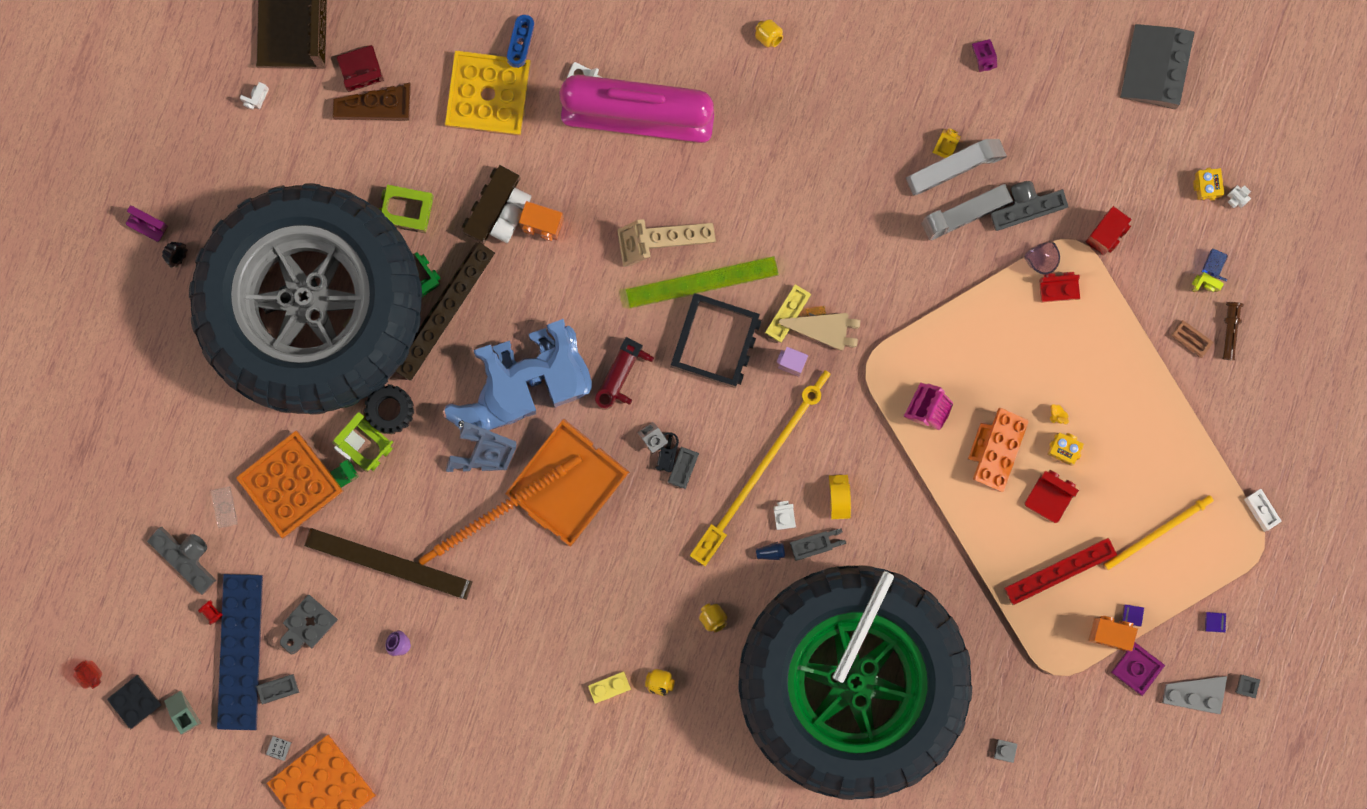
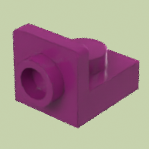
M991 39L973 43L972 49L978 62L979 72L997 68V55Z

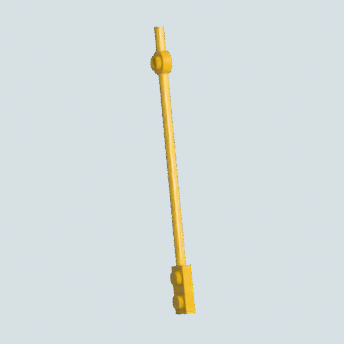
M823 371L814 386H808L803 390V402L717 527L711 524L690 554V557L706 567L726 538L727 534L723 530L809 405H816L820 401V389L831 375L828 371ZM810 392L815 394L814 399L808 398Z

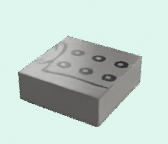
M273 736L266 755L285 761L292 742Z

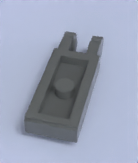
M842 528L830 532L825 531L790 542L795 561L833 550L832 548L846 544L845 540H839L832 544L829 540V536L841 534L843 532Z

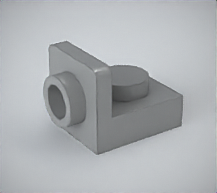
M654 422L638 432L652 453L668 443Z

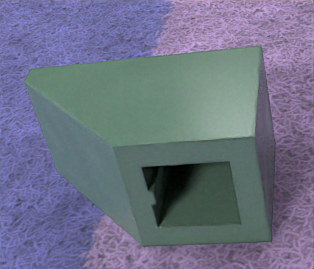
M182 691L164 701L169 715L180 734H185L201 724Z

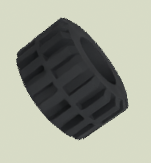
M391 384L384 385L367 396L368 399L364 404V413L366 414L367 421L376 430L385 434H395V432L403 431L402 429L407 428L409 422H412L414 414L413 401L409 394L400 387ZM393 398L400 404V413L395 419L387 421L380 417L378 413L379 405L385 399Z

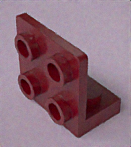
M372 45L337 56L344 78L343 82L348 92L384 81Z

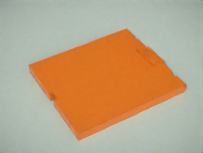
M563 419L505 494L508 497H515V493L519 494L520 490L524 491V487L528 488L529 484L533 485V481L538 482V478L542 479L543 475L547 476V472L551 473L552 469L556 470V466L559 464L563 465L579 455L582 462L568 470L565 476H559L558 480L554 479V483L550 482V485H545V488H541L540 492L537 490L535 495L531 494L532 497L528 496L527 500H522V503H518L537 523L545 529L548 528L556 536H561L560 539L571 547L630 472L601 448L596 449L590 439Z

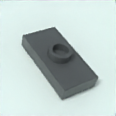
M681 447L668 483L686 489L699 453Z
M294 674L256 686L262 705L300 693Z

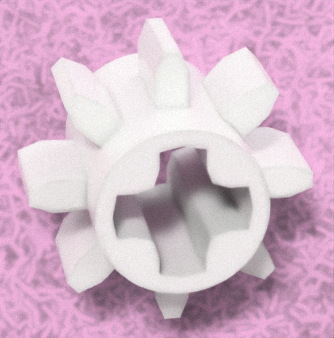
M1237 185L1227 195L1230 198L1228 203L1233 208L1237 205L1242 208L1251 199L1248 196L1251 191L1245 185L1242 188Z

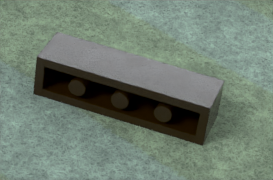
M501 165L498 168H494L491 172L490 183L484 185L480 193L482 195L480 201L474 203L471 209L473 212L471 217H467L462 225L465 235L482 244H485L513 189L516 188L521 179L520 175Z

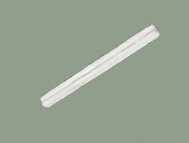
M883 572L833 675L835 680L844 682L894 578L892 574Z

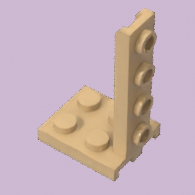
M641 219L617 229L623 267L632 266L649 258V249L716 242L713 223L646 229L645 221Z

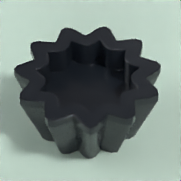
M170 242L164 247L162 257L170 268L182 264L188 251L186 244Z

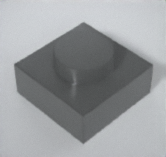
M1240 674L1235 693L1256 699L1260 679Z

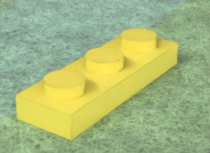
M795 284L765 334L782 343L790 329L780 325L779 320L797 318L811 294Z

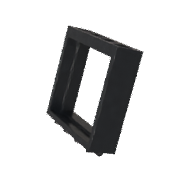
M694 293L670 367L736 388L737 384L741 385L744 374L741 373L743 366L747 367L750 359L747 353L749 348L753 349L756 340L753 334L755 330L759 331L762 322L759 319L760 314ZM700 302L752 319L733 379L680 362Z

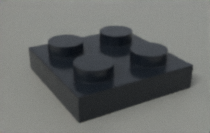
M136 675L107 699L130 730L162 706L161 702L139 675Z

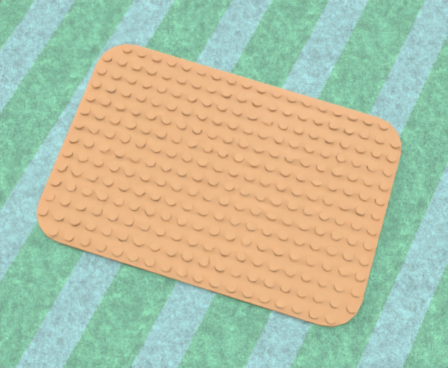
M1059 239L1047 243L885 339L872 350L866 363L865 380L870 394L1028 656L1040 669L1052 675L1070 676L1086 670L1119 650L1088 640L1094 619L1100 618V616L1115 618L1114 622L1119 623V621H1122L1124 604L1144 607L1142 627L1133 626L1138 628L1137 639L1247 573L1259 562L1265 548V532L1244 501L1246 498L1245 494L1101 259L1088 245L1072 239ZM1065 272H1074L1075 275H1080L1079 300L1041 303L1039 280L1044 277V274L1055 273L1056 276H1063ZM920 382L941 387L953 402L949 417L940 430L904 417ZM1052 404L1060 405L1069 416L1068 424L1052 423L1050 421L1052 416L1050 406ZM998 408H1003L1029 421L1004 492L997 491L973 480L978 462L968 459L980 423L992 425ZM1059 432L1065 435L1070 433L1077 437V441L1084 443L1080 453L1081 457L1076 460L1073 466L1047 455L1051 440L1053 441L1055 435ZM1045 470L1047 472L1049 470L1056 472L1060 475L1059 479L1064 482L1066 480L1076 484L1075 488L1079 490L1076 497L1070 501L1058 523L1051 522L1025 506L1026 499ZM1208 495L1212 496L1214 501L1207 505L1205 510L1198 511L1110 570H1107L1104 564L1112 558L1012 606L1004 589L1005 587L1106 538L1110 539L1118 555L1195 505L1197 500L1201 501Z

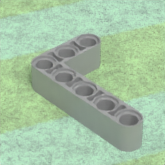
M985 139L906 177L913 196L981 164L998 162L1006 158L1007 155L1000 139Z
M1006 184L943 213L941 210L933 212L926 216L921 224L931 241L1003 208L1014 201Z

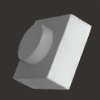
M998 739L994 758L1014 763L1018 744Z

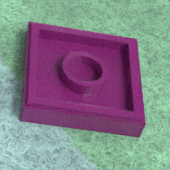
M1134 642L1133 650L1125 652L1111 673L1139 695L1143 696L1166 665Z

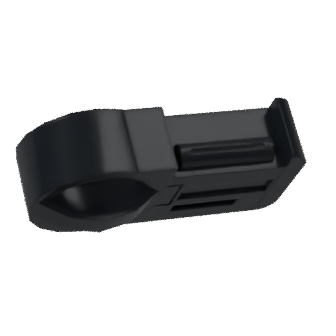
M667 432L663 434L664 437L669 434L667 447L663 446L659 449L662 450L659 452L657 462L659 466H655V468L660 471L671 472L679 439L675 433ZM674 436L676 439V445L672 449H670L672 437Z

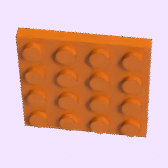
M297 430L236 477L282 539L344 492Z
M329 734L267 782L286 809H360L376 796Z

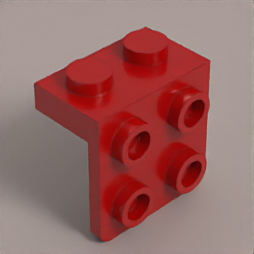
M1045 470L1026 499L1025 506L1051 522L1058 523L1070 501L1076 497L1079 490L1075 488L1076 484L1069 480L1064 482L1059 479L1060 475L1052 470L1047 472Z

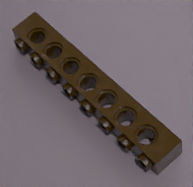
M475 242L419 327L406 360L395 372L409 381L413 379L493 258L495 252L480 242Z

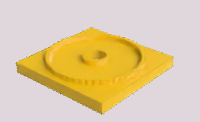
M455 51L445 126L521 136L531 61L526 59L523 66L514 68L508 64L507 57ZM485 88H492L495 91V97L492 100L487 101L482 98L481 93Z

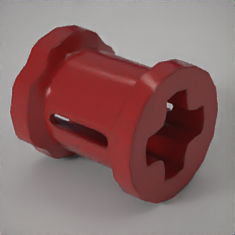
M212 600L205 603L198 610L209 621V625L214 624L223 615L212 605Z

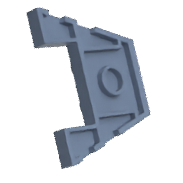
M464 422L460 431V438L474 440L477 443L470 458L450 456L446 465V472H453V469L462 468L463 472L470 471L471 468H482V471L507 470L516 450V441Z

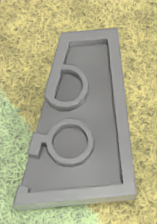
M1227 676L1165 684L1162 703L1221 714Z

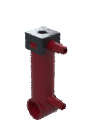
M625 337L605 380L595 396V402L602 410L612 408L616 399L630 405L632 399L620 393V390L636 359L640 357L649 362L654 360L653 356L642 350L643 345L628 337ZM602 395L610 397L608 404L603 405L600 403L599 399Z

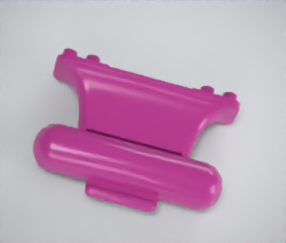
M572 75L562 83L559 91L562 104L561 120L570 127L705 143L712 136L714 103L712 98L701 90L585 75Z

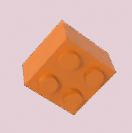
M526 201L519 225L523 232L528 235L534 236V233L541 235L542 239L552 241V239H558L564 216L562 212Z
M1100 616V618L1094 619L1088 641L1123 651L1133 650L1138 628L1133 627V623L1126 621L1116 623L1114 622L1115 618Z

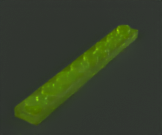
M775 256L626 289L629 307L632 309L694 295V293L699 294L779 276Z

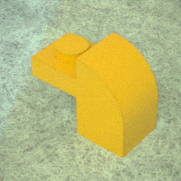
M829 475L831 520L851 519V495L848 475Z

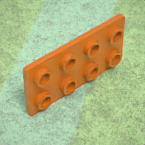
M998 408L992 425L980 423L968 457L969 460L978 462L973 480L997 491L1004 492L1029 422L1027 419L1003 408Z

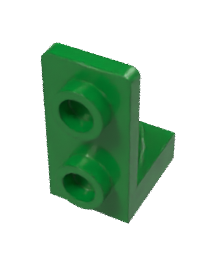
M416 252L415 256L431 277L430 280L425 279L421 281L423 298L440 286L438 280L441 278L435 270L431 271L427 265L430 262L425 255L422 254L420 256Z
M349 460L340 463L341 466L330 472L341 488L359 478L358 473Z

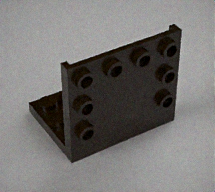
M258 0L256 67L325 69L327 0Z

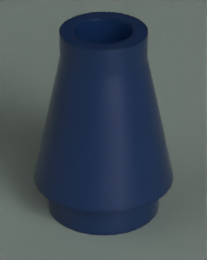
M777 541L761 548H756L757 559L781 560V558H785L783 543H778Z

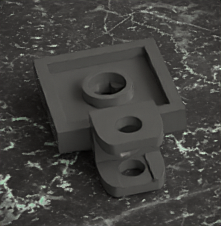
M308 595L283 622L289 630L281 638L280 644L291 655L297 653L304 644L313 649L338 619L311 595ZM307 617H314V623L316 624L314 626H306L307 621L305 619ZM289 641H294L293 646H288L287 644Z

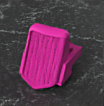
M920 382L904 417L940 430L949 417L953 402L941 387Z

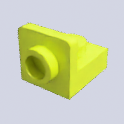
M1204 272L1200 276L1196 275L1194 278L1192 291H1198L1200 286L1204 284L1206 290L1214 293V291H1220L1224 283Z

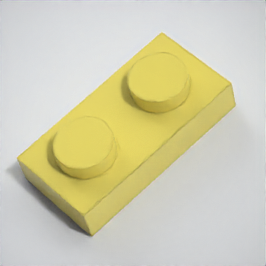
M625 672L588 686L595 704L631 690Z

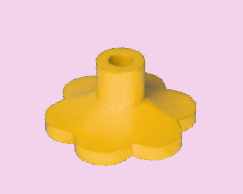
M1052 404L1050 406V413L1052 415L1050 421L1052 423L1068 424L1069 416L1060 405Z

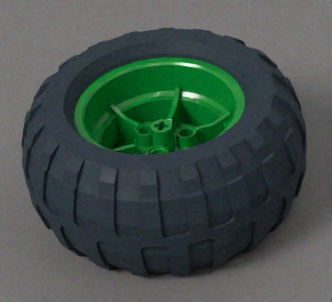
M865 565L824 569L801 578L782 590L765 607L754 622L742 650L739 667L738 690L744 719L755 743L764 756L793 782L810 791L838 799L882 798L911 787L921 781L923 777L945 760L957 738L961 735L972 699L971 661L968 649L965 647L964 640L959 632L960 629L953 617L949 615L932 593L909 578L885 569ZM883 572L892 574L894 578L867 632L879 637L884 642L861 659L857 654L843 683L832 682L831 674L836 671L838 666L808 663L810 657L820 644L834 636L839 665L851 640L847 631L856 630ZM893 650L903 667L904 688L877 676ZM867 662L872 663L874 666L873 672L869 674L863 669ZM805 676L832 687L815 713L806 697ZM857 677V680L860 681L859 685H855V687H853L851 679H855ZM859 695H862L866 701L862 707H858L855 704V699ZM871 698L901 701L891 718L874 729ZM849 705L861 733L842 732L831 728L824 722Z

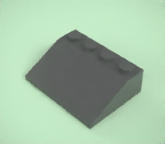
M1135 24L1120 98L1177 109L1181 102L1195 32L1174 27Z

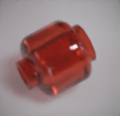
M84 660L73 669L75 671L73 677L83 689L89 687L94 689L101 683L100 678L103 673L93 661Z

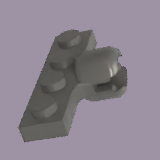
M1024 181L1011 187L1014 204L991 212L990 215L995 231H999L1069 208L1063 189L1038 196L1033 182Z
M160 527L147 541L201 595L205 594L216 581L199 563V558L207 550V544L198 535L191 534L180 544L163 527Z

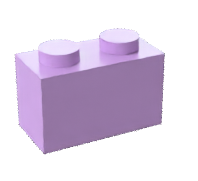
M786 347L785 351L781 350L777 359V363H779L778 368L799 377L808 355Z

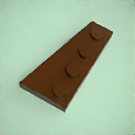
M404 83V85L397 87L390 86L379 91L372 90L360 95L354 94L333 99V119L409 121L411 83Z

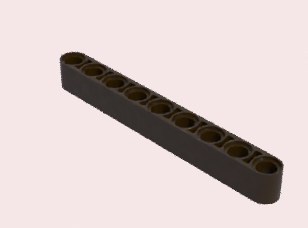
M310 528L304 545L465 600L468 598L473 581Z

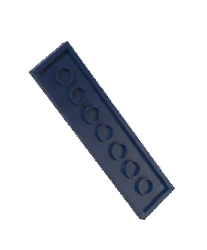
M223 575V615L221 623L217 729L257 730L258 691L256 686L259 685L263 575Z

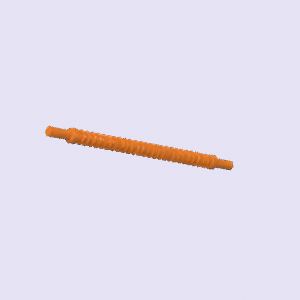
M577 455L565 464H559L556 466V470L552 469L551 473L547 472V476L543 475L542 479L538 478V482L533 481V485L529 484L528 488L524 487V491L520 490L519 494L515 493V497L510 496V500L506 499L505 503L501 502V506L497 505L496 509L492 508V512L487 511V515L483 514L482 518L478 517V521L474 520L473 524L469 523V527L465 526L464 530L460 529L459 533L455 532V536L451 535L450 539L446 538V542L442 541L441 545H435L433 550L418 559L420 564L424 565L436 556H442L445 554V550L449 551L450 547L454 548V544L458 545L459 541L463 542V538L467 539L468 535L472 536L473 532L477 533V529L481 530V527H486V524H490L491 520L495 521L496 517L500 518V514L504 515V512H509L508 509H513L514 505L518 506V503H522V500H527L528 496L532 497L531 494L535 495L537 490L540 492L541 488H545V485L549 486L550 482L554 483V479L558 480L559 476H565L568 470L582 462L581 457Z

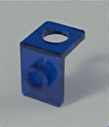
M1212 248L1201 272L1227 282L1228 279L1219 275L1228 255Z

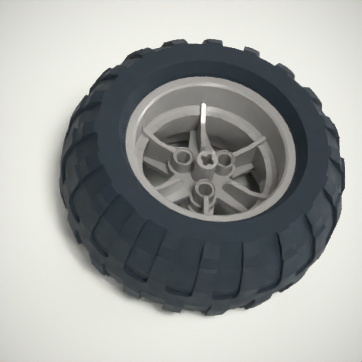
M305 183L289 187L284 185L269 189L266 193L260 194L255 198H248L238 204L236 210L230 213L224 220L221 219L214 226L212 235L207 240L204 248L200 249L195 260L196 268L193 280L189 286L192 315L191 325L207 362L235 391L253 402L283 413L316 415L344 407L347 408L355 405L375 390L382 388L397 368L406 360L421 320L422 286L418 269L410 248L394 224L378 208L355 196V194L347 190L325 187L315 183ZM314 251L328 256L311 274L306 276L290 255L297 252ZM279 262L287 288L259 294V289L265 275L274 264ZM339 263L343 264L349 272L354 284L355 294L328 289ZM314 278L321 279V283L317 287H312L311 285ZM286 294H290L291 301L289 303L284 304L282 302V297ZM258 308L286 311L277 339L273 338L263 325ZM354 309L349 323L336 337L327 311ZM314 311H319V319L311 320V314ZM306 323L324 343L312 348L289 346Z

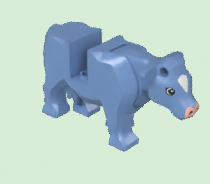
M564 319L547 325V329L554 340L548 336L546 328L530 333V340L540 346V354L537 358H525L518 362L514 360V351L511 350L510 341L493 347L487 345L474 350L475 357L484 362L487 375L486 384L480 393L478 403L461 406L448 404L443 409V417L452 422L460 431L464 422L488 431L513 424L523 418L536 415V409L527 385L530 384L531 387L539 385L543 379L545 380L554 408L589 394L592 388V381L589 370L578 353L576 333L570 326H565Z

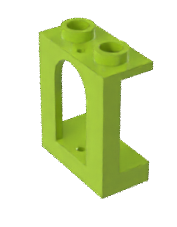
M387 184V188L383 189L381 200L384 201L383 207L379 208V210L395 226L426 233L434 196L429 192ZM403 197L423 201L419 220L389 213L388 205L390 198Z
M360 412L354 416L332 442L366 472L370 469L374 471L380 464L378 460L381 456L384 455L386 457L393 450L391 447L393 441H389L378 430L373 428ZM356 427L360 428L378 444L380 452L375 459H366L345 441Z

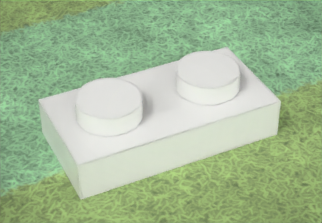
M1262 489L1257 490L1244 499L1264 532L1282 522Z

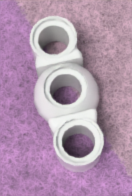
M514 188L490 235L507 244L519 223L525 202H530L532 196Z

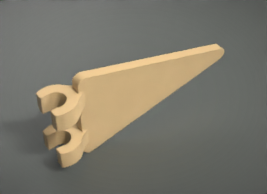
M847 313L779 320L780 325L840 351L844 349V346L857 347L858 339L846 338L847 327L858 329L860 327V320L848 319L849 315Z

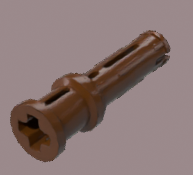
M1226 302L1228 309L1227 317L1224 318L1227 327L1222 359L1234 361L1238 325L1242 323L1240 319L1241 307L1244 304Z

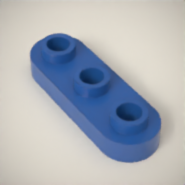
M529 15L517 17L507 52V62L514 68H519L526 62L534 31V20Z

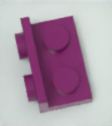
M130 205L127 210L130 216L126 225L156 242H160L168 226L164 222Z

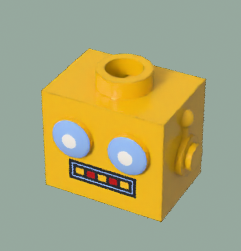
M1206 168V170H1199L1195 173L1193 188L1194 191H1197L1198 200L1209 199L1212 201L1224 195L1221 168Z
M1059 432L1055 435V439L1051 440L1047 455L1073 466L1076 460L1081 457L1080 453L1084 443L1077 441V437L1070 433L1065 435Z

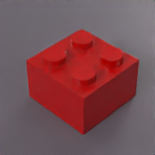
M1113 206L1104 215L1085 242L1102 255H1105L1107 252L1111 253L1120 243L1118 238H1122L1131 228L1129 223L1132 219Z

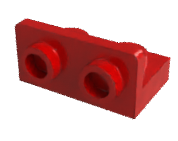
M1065 272L1063 276H1056L1055 273L1044 274V277L1039 280L1041 303L1079 300L1080 275H1075L1074 272Z

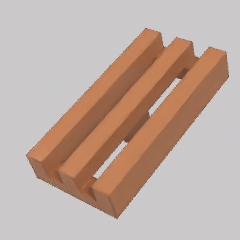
M1181 320L1175 331L1171 334V337L1200 358H1203L1214 343L1184 320ZM1182 327H1185V328H1186L1187 330H1189L1191 333H1193V334L1196 335L1198 338H1200L1202 341H1204L1205 343H1207V345L1204 346L1202 343H1200L1199 341H1197L1195 338H1193L1192 336H1190L1188 333H1186V332H1185L1184 330H1182L1181 328H1182ZM1179 332L1181 335H1183L1185 338H1187L1192 343L1197 345L1203 351L1201 352L1200 350L1195 348L1189 342L1180 337L1177 333Z

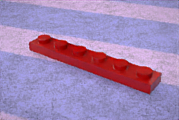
M1106 538L1004 589L1013 606L1116 556L1117 553L1110 539Z

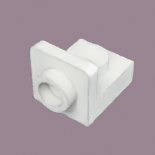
M259 82L252 89L251 99L243 95L240 96V100L244 102L243 106L252 110L254 107L260 109L269 88Z
M788 501L777 502V506L773 507L777 530L796 528L794 507Z

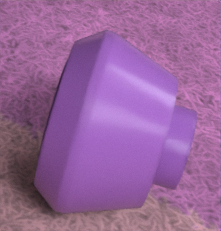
M397 630L388 636L385 646L389 655L400 656L410 650L411 644L410 639L404 632Z

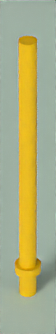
M1208 495L1201 501L1197 500L1195 505L1104 564L1106 569L1110 570L1198 511L1205 510V507L1214 501L1212 496Z

